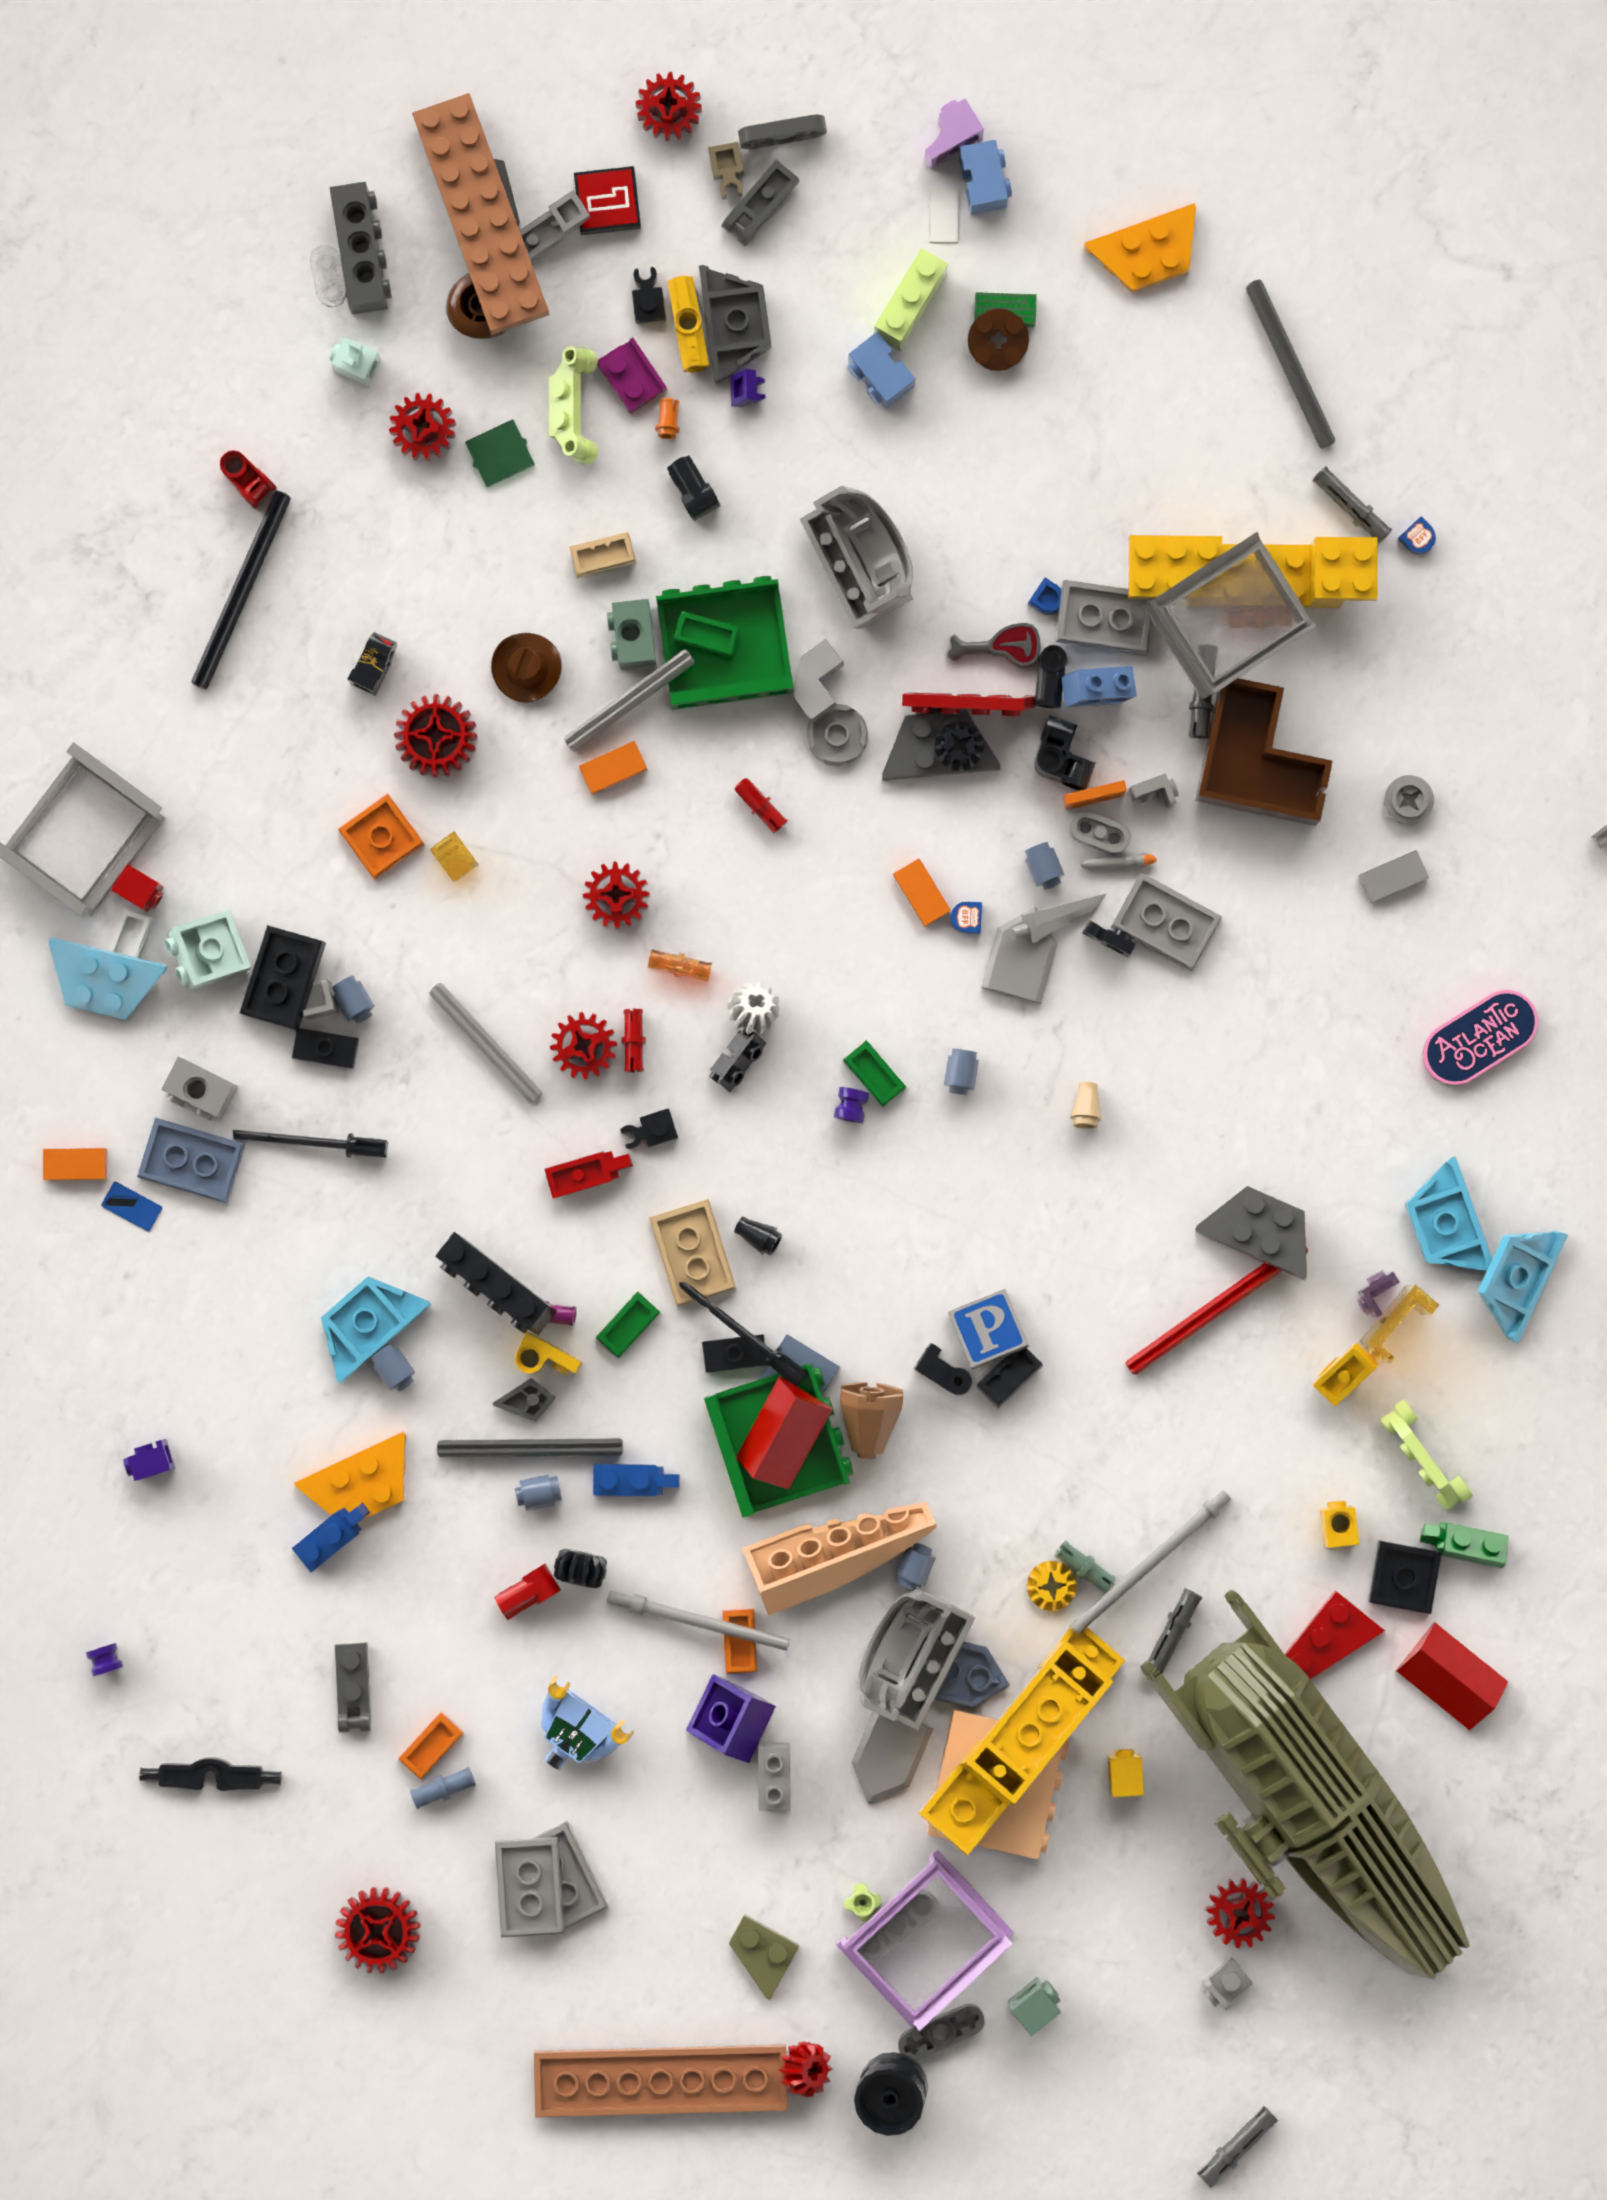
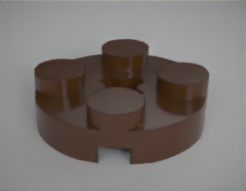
M1001 308L990 309L978 316L972 323L968 332L967 343L969 351L976 362L986 369L1003 371L1018 364L1026 354L1029 345V334L1023 320L1012 311ZM998 330L1002 331V336L1007 337V343L1001 344V349H995V344L989 342L990 336H995Z

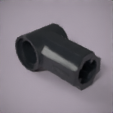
M690 455L675 460L667 467V471L682 495L681 500L693 521L721 507L713 489L708 482L705 483Z
M1049 645L1043 649L1039 656L1034 706L1051 709L1061 708L1063 692L1061 677L1065 675L1067 654L1060 646ZM1049 653L1057 654L1061 659V665L1057 668H1050L1045 664L1044 657Z

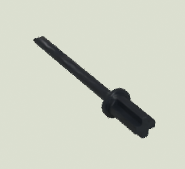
M233 1130V1139L346 1149V1157L349 1158L352 1155L387 1157V1140L354 1137L353 1133L348 1134L347 1140Z
M686 1282L679 1283V1286L686 1294L700 1305L707 1307L715 1317L768 1358L765 1363L766 1367L771 1366L797 1387L803 1382L808 1372L781 1351L782 1347L779 1346L773 1351L723 1310L712 1305L703 1294Z

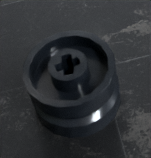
M897 2052L882 2053L868 2062L862 2070L854 2097L856 2113L865 2126L875 2133L886 2136L901 2135L915 2126L921 2118L928 2092L927 2077L920 2064L911 2057Z

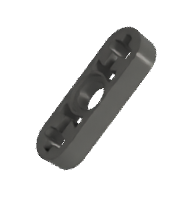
M815 114L746 126L738 130L740 148L749 150L818 138L827 133L825 116Z
M964 2004L933 2018L920 2031L915 2026L903 2032L899 2037V2052L916 2061L968 2038L983 2028V2012L975 2004ZM970 2011L971 2015L977 2014L979 2016L975 2019V2026L970 2027L968 2023L959 2026V2030L962 2033L956 2035L954 2024L950 2018L955 2017L956 2023L965 2019L964 2013ZM940 2023L946 2024L950 2028V2035L944 2041L936 2040L932 2035L934 2026ZM927 2030L928 2039L933 2046L927 2048L925 2041L917 2046L918 2051L916 2053H913L911 2049H904L908 2038L912 2037L914 2041L923 2039L921 2031Z

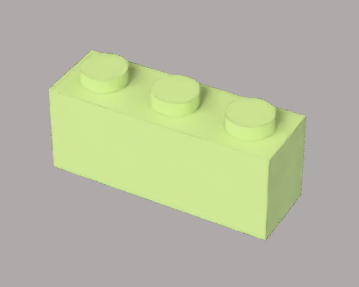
M921 248L876 322L874 334L878 332L887 344L900 351L946 276L948 263Z

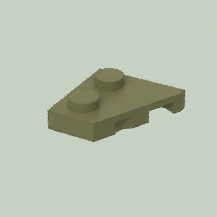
M745 1914L729 1941V1945L759 1989L770 2000L798 1950L799 1944Z

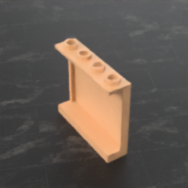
M953 1708L935 1792L977 1740L983 1739L999 1719L967 1713L965 1710ZM1065 1741L1014 1805L1007 1806L976 1846L1038 1860L1040 1852L1046 1853L1049 1841V1834L1045 1833L1047 1821L1052 1822L1054 1818L1056 1803L1051 1802L1053 1790L1059 1791L1062 1772L1058 1771L1060 1759H1066L1069 1741ZM928 1823V1835L946 1839Z

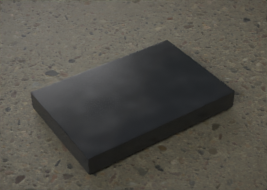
M267 925L239 1013L299 1031L304 1015L303 1010L306 1009L326 942Z

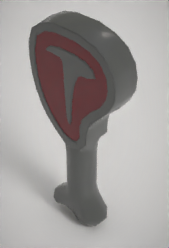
M1017 623L1006 626L988 641L964 642L954 634L950 638L952 648L948 651L947 655L952 661H957L965 654L988 653L993 656L1005 657L1014 666L1019 668H1028L1033 666L1040 656V636L1035 626L1029 623Z

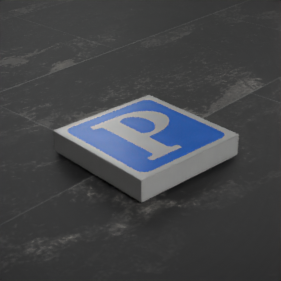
M1006 1289L948 1311L971 1370L1029 1347Z

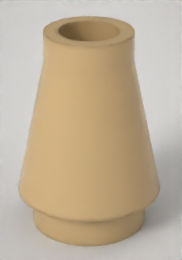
M1093 1082L1079 1083V1091L1070 1117L1073 1119L1074 1127L1081 1129L1098 1128V1122L1101 1121L1097 1091L1098 1084Z

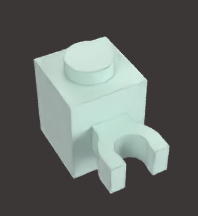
M346 337L343 338L341 344L337 343L334 346L330 356L331 365L336 373L367 387L381 361L377 351Z

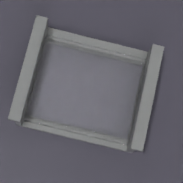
M1258 531L1143 606L1202 700L1218 692L1317 626L1315 622L1313 623L1262 543Z
M73 742L66 751L72 758L7 844L4 845L0 842V858L81 917L84 912L90 916L94 914L111 891L125 866L133 862L164 821L165 817L159 813L162 810L160 805Z

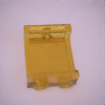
M1406 1285L1358 1343L1364 1347L1363 1349L1376 1362L1391 1363L1395 1357L1382 1347L1384 1341L1412 1308L1421 1315H1432L1439 1304L1417 1285Z

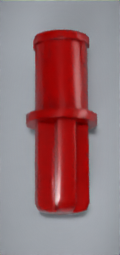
M744 778L734 788L736 793L753 810L751 814H757L773 834L788 822L771 804V798L769 796L766 798L748 778Z

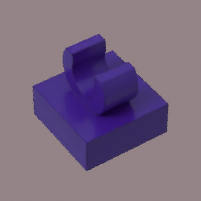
M744 369L730 376L731 406L744 407L766 398V395L757 393V386L764 384L765 379L756 377V370Z

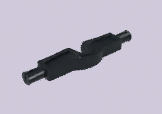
M216 1757L202 1758L192 1764L162 1763L159 1768L141 1767L139 1774H141L139 1776L140 1781H159L160 1787H178L192 1790H201L204 1787L207 1771L215 1773L216 1787L220 1791L260 1789L262 1784L281 1785L282 1771H263L262 1766L232 1765L228 1761Z

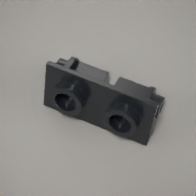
M746 1028L743 1031L739 1030L727 1046L734 1055L730 1058L722 1053L710 1068L712 1072L709 1077L723 1086L728 1092H731L735 1086L742 1082L745 1072L752 1062L759 1059L767 1043L755 1032L747 1035Z

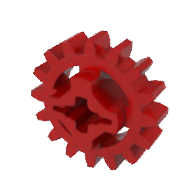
M672 72L668 73L667 79H663L660 73L656 74L657 82L653 83L647 79V90L639 89L638 91L639 97L643 100H636V109L641 110L637 113L638 121L645 120L643 123L645 131L653 128L654 138L663 133L665 141H669L671 134H675L679 140L681 139L682 130L689 134L692 132L690 123H699V116L695 113L702 112V104L696 103L701 100L700 93L693 92L695 89L693 82L684 84L685 77L682 74L675 80L673 79ZM676 90H678V91H680L681 93H683V94L685 95V97H680V96L676 93ZM669 97H671L673 105L671 110H669V116H667L665 108ZM652 116H658L662 123L656 121ZM684 117L681 121L675 123L678 119Z
M419 393L415 394V401L412 402L408 397H405L404 402L406 405L404 407L395 406L398 416H390L389 418L391 423L396 425L389 428L390 434L397 436L393 440L395 447L403 445L401 453L405 456L411 451L412 458L417 461L420 454L424 455L426 461H430V454L433 452L436 456L441 457V447L450 449L447 438L452 439L456 436L455 432L449 429L456 426L455 419L448 418L453 414L450 407L442 409L444 401L441 398L434 403L433 396L428 393L425 400H422ZM419 409L416 413L409 415L412 411ZM433 411L441 417L443 425L433 420ZM426 420L429 428H423L422 432L419 433L417 426H422ZM403 429L406 432L412 433V443L404 437ZM437 439L432 444L426 445V443L430 442L431 440Z
M614 861L612 869L609 870L605 864H602V873L598 874L592 871L591 875L594 881H585L584 885L590 889V892L584 893L583 899L591 901L585 908L587 911L595 910L592 919L597 921L603 918V927L605 928L608 927L610 922H614L616 930H619L621 922L624 921L628 927H631L632 917L638 920L642 919L638 912L639 909H648V905L643 902V899L649 898L650 892L642 891V888L648 885L646 880L638 881L641 872L636 870L630 873V864L628 863L624 865L623 869H619L617 861ZM622 876L632 881L636 889L627 888L622 883ZM610 877V882L604 889L597 890L600 883ZM616 888H619L621 894H626L624 897L619 898L618 903H614L611 897H607L613 894ZM636 901L633 908L629 912L623 914V909L625 908V906L629 902ZM597 902L606 903L611 908V915L603 912L597 905Z
M583 1012L579 1013V1020H574L571 1015H568L569 1024L565 1026L559 1022L557 1025L561 1030L560 1034L552 1033L551 1035L552 1038L557 1040V1044L551 1045L550 1050L558 1051V1055L553 1058V1061L555 1063L562 1061L563 1064L560 1070L565 1072L570 1068L571 1077L574 1079L578 1072L582 1073L584 1080H588L589 1072L592 1071L599 1077V1068L601 1066L607 1070L610 1068L606 1060L608 1058H616V1055L610 1052V1048L617 1047L618 1044L616 1041L609 1040L615 1032L613 1029L604 1030L607 1025L605 1019L599 1024L596 1023V1014H592L589 1020L585 1019ZM580 1026H590L599 1032L588 1034L583 1032ZM571 1032L572 1039L570 1045L563 1049L564 1039ZM578 1033L586 1042H592L588 1046L590 1059L581 1050L576 1051V1048L579 1046ZM604 1043L603 1054L597 1061L595 1057L597 1048ZM577 1057L584 1060L587 1066H577L568 1060Z
M1245 1878L1240 1879L1239 1885H1235L1232 1879H1228V1888L1226 1889L1221 1885H1217L1220 1894L1218 1896L1210 1894L1209 1898L1214 1905L1205 1908L1206 1912L1213 1914V1917L1206 1920L1209 1926H1217L1212 1932L1214 1936L1217 1937L1223 1934V1944L1227 1945L1232 1939L1234 1940V1946L1238 1949L1242 1941H1245L1249 1948L1253 1947L1252 1939L1255 1937L1262 1942L1264 1939L1261 1932L1263 1930L1271 1932L1272 1930L1267 1924V1920L1275 1919V1915L1267 1910L1272 1908L1274 1904L1269 1900L1264 1901L1267 1897L1265 1890L1257 1892L1258 1883L1255 1881L1248 1887ZM1242 1892L1238 1898L1231 1900L1227 1898L1234 1893ZM1255 1899H1257L1260 1905V1917L1253 1910ZM1244 1906V1910L1247 1913L1246 1917L1240 1916L1236 1920L1237 1917L1233 1911L1235 1909L1241 1910ZM1220 1909L1226 1913L1228 1918L1225 1927L1220 1920ZM1253 1927L1249 1932L1239 1934L1241 1929Z

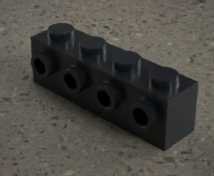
M453 1232L435 1256L443 1262L440 1266L443 1271L453 1278L457 1275L461 1276L466 1280L463 1286L477 1297L482 1293L490 1300L487 1305L500 1315L504 1311L513 1317L510 1323L524 1334L529 1330L539 1336L557 1312L555 1308L456 1232Z

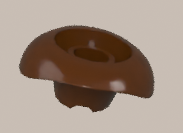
M467 273L460 278L451 288L446 301V314L451 325L461 334L476 339H489L503 334L505 331L491 335L470 274Z
M518 633L508 636L496 647L491 660L492 676L499 690L510 699L523 703L534 702L545 697L557 684L562 670L561 656L555 645L545 637L534 633Z

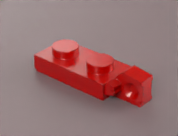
M602 1151L545 1168L544 1171L552 1198L556 1199L613 1182V1180L620 1178L619 1170L632 1167L633 1163L630 1154L614 1158L612 1151L606 1153Z

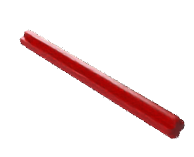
M1263 1263L1128 1359L1125 1363L1127 1368L1133 1375H1137L1278 1275L1282 1270Z

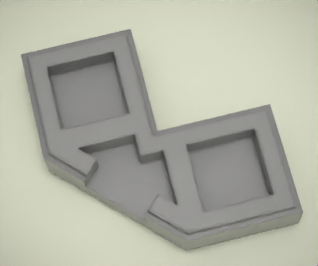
M826 639L801 656L793 695L795 702L811 723H814L837 706L835 700L821 682L843 667L844 662Z

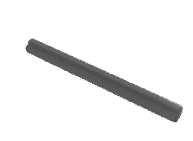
M1262 280L1252 281L1246 287L1248 295L1321 449L1327 448L1335 442L1332 430Z
M620 1438L440 1440L437 1443V1454L439 1457L612 1456L623 1453V1441Z

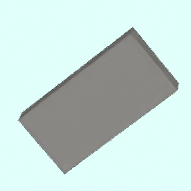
M1417 850L1359 875L1371 903L1429 878Z

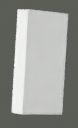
M123 908L108 951L140 958L154 919Z

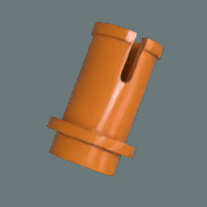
M674 398L660 399L659 424L655 426L658 437L662 439H675L676 434L679 433L680 428L677 426L679 400H674Z

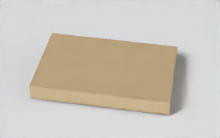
M709 1199L649 1217L677 1307L695 1301L679 1286L680 1282L690 1284L705 1297L736 1288Z

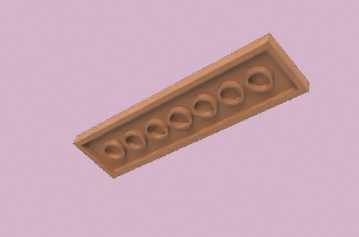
M470 93L412 112L491 335L549 316L548 307Z
M786 2044L534 2051L535 2117L788 2111L787 2086L781 2083L785 2074L779 2071L785 2064L781 2056L786 2055Z

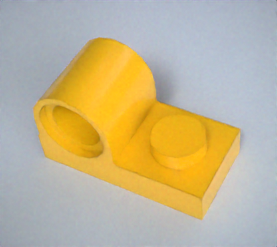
M526 1332L515 1355L517 1367L525 1373L540 1371L548 1359L554 1361L551 1367L568 1376L570 1371L577 1373L583 1363L530 1332ZM530 1349L535 1350L539 1355L538 1364L533 1368L527 1367L522 1359L523 1354Z
M1355 1343L1340 1358L1336 1357L1319 1374L1312 1386L1336 1407L1377 1368L1379 1363L1360 1345Z

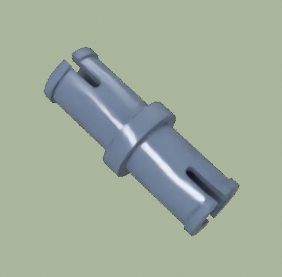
M466 1767V1769L444 1778L440 1775L436 1777V1781L414 1790L412 1789L410 1793L416 1808L419 1809L442 1798L444 1801L448 1800L450 1795L469 1787H474L476 1783L470 1768Z

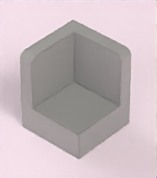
M328 979L322 980L321 984L312 986L306 1009L303 1010L305 1018L314 1019L339 1012L336 1000L333 997L332 982Z

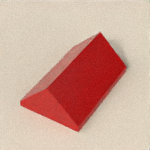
M779 1377L737 1454L739 1462L752 1478L790 1489L833 1408L784 1378Z
M1433 1622L1395 1670L1468 1730L1475 1727L1496 1708L1509 1682L1435 1622Z

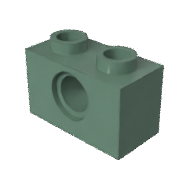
M649 599L612 603L613 612H607L609 631L615 630L616 642L610 643L612 661H618L620 669L657 665ZM628 628H636L640 634L636 640L627 641L623 638L624 631Z
M1038 1977L1008 2000L1011 2012L1031 2037L1061 2013L1058 2003L1061 2001L1058 1997L1059 1994L1048 1980L1042 1983Z

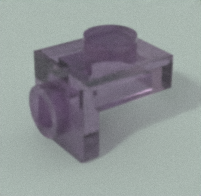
M1381 1270L1367 1278L1369 1284L1357 1291L1361 1297L1357 1299V1302L1365 1315L1371 1314L1373 1318L1383 1315L1373 1298L1400 1283L1394 1272L1385 1274Z

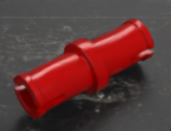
M633 1008V1011L624 1009V1037H621V1044L625 1045L624 1072L635 1073V1070L637 1072H644L643 1045L646 1044V1037L643 1036V1009Z

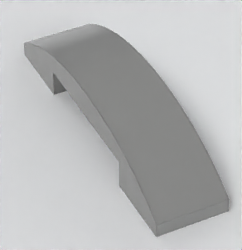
M574 190L548 206L549 211L520 229L531 262L555 247L591 217Z

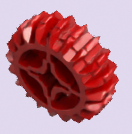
M434 694L433 703L429 704L426 696H422L423 706L418 707L417 703L412 701L410 705L414 711L410 713L403 709L401 712L407 721H396L397 727L404 729V731L395 732L394 737L404 741L398 743L395 747L397 751L407 750L400 758L403 762L412 759L409 765L412 771L421 765V776H426L429 768H432L433 778H438L439 769H443L445 776L448 777L451 775L449 766L453 765L457 771L462 769L457 762L460 758L466 763L470 762V758L464 753L465 751H476V747L468 743V741L478 739L476 733L468 732L476 728V723L474 721L465 722L470 718L471 713L469 710L460 713L463 707L461 702L455 703L451 708L452 698L446 696L443 704H440V696L438 694ZM441 713L454 718L459 723L461 732L445 729L442 725ZM432 714L429 724L425 728L413 731L421 718ZM437 726L443 738H439L440 741L436 742L435 747L429 734H433L432 731L436 730ZM412 741H419V743L429 745L431 760L418 755L413 749ZM459 741L457 748L449 756L440 759L442 750L446 745Z
M377 1887L370 1889V1897H368L364 1890L359 1891L358 1897L360 1902L356 1898L350 1897L348 1904L352 1909L342 1907L340 1913L347 1919L338 1918L336 1920L337 1926L345 1928V1930L335 1933L336 1938H345L346 1940L338 1946L339 1950L349 1948L350 1952L346 1955L345 1959L350 1961L353 1956L357 1957L358 1961L355 1963V1968L357 1969L362 1966L363 1962L368 1963L366 1967L367 1973L373 1971L375 1964L378 1965L380 1974L386 1971V1963H388L392 1970H396L398 1967L396 1958L405 1964L408 1961V1957L404 1951L413 1954L416 1950V1947L409 1941L418 1942L420 1939L419 1934L411 1932V1930L419 1929L421 1923L418 1921L410 1922V1919L418 1914L417 1910L409 1912L405 1910L411 1903L409 1899L405 1900L402 1905L397 1902L401 1897V1892L399 1891L394 1894L393 1898H389L390 1890L388 1887L383 1889L381 1896H378ZM379 1905L387 1907L392 1911L380 1917L376 1916L372 1911L368 1912L365 1908ZM356 1915L362 1919L361 1923L365 1928V1935L358 1942L353 1932V1923ZM398 1917L403 1928V1937L400 1945L394 1941L395 1937L391 1933V1925ZM389 1920L382 1931L383 1937H380L379 1933L378 1936L374 1935L367 1940L374 1929L373 1923H376L377 1927L378 1924L382 1925ZM371 1944H379L384 1949L388 1948L391 1952L378 1955L367 1952L364 1949Z

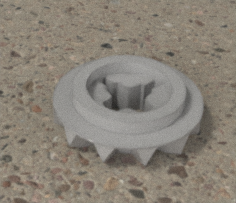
M1405 775L1395 779L1385 791L1384 805L1389 816L1397 820L1398 823L1413 825L1423 821L1430 814L1434 805V795L1431 787L1425 780L1417 776ZM1416 792L1419 793L1413 801L1415 808H1412L1410 805L1399 808L1404 800L1403 793L1408 796Z

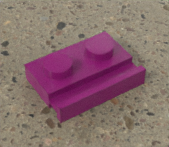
M633 337L627 343L618 346L598 360L597 366L630 414L655 399L660 393L667 391L666 385Z

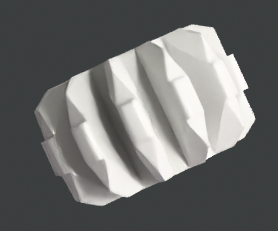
M748 981L742 988L737 987L727 1003V1009L730 1010L728 1014L729 1020L736 1021V1029L746 1028L747 1035L753 1029L759 1035L764 1032L765 1028L771 1029L780 1014V1008L778 1007L779 997L771 996V987L766 990L762 989L760 982L755 987H752Z

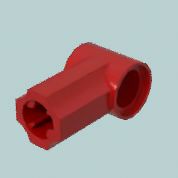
M545 1563L523 1576L520 1582L508 1587L494 1598L502 1614L509 1620L533 1604L537 1603L538 1605L561 1591V1588Z

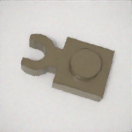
M738 142L708 147L714 180L723 179L720 184L722 199H727L726 189L730 186L735 187L738 191V196L742 197L743 185L736 178V176L744 175Z

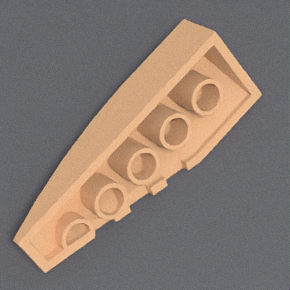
M923 1502L887 1509L885 1514L877 1516L870 1515V1513L857 1515L858 1519L840 1522V1519L828 1520V1525L812 1528L811 1524L802 1525L742 1548L768 1616L841 1587L883 1565L910 1548L937 1528L927 1503Z

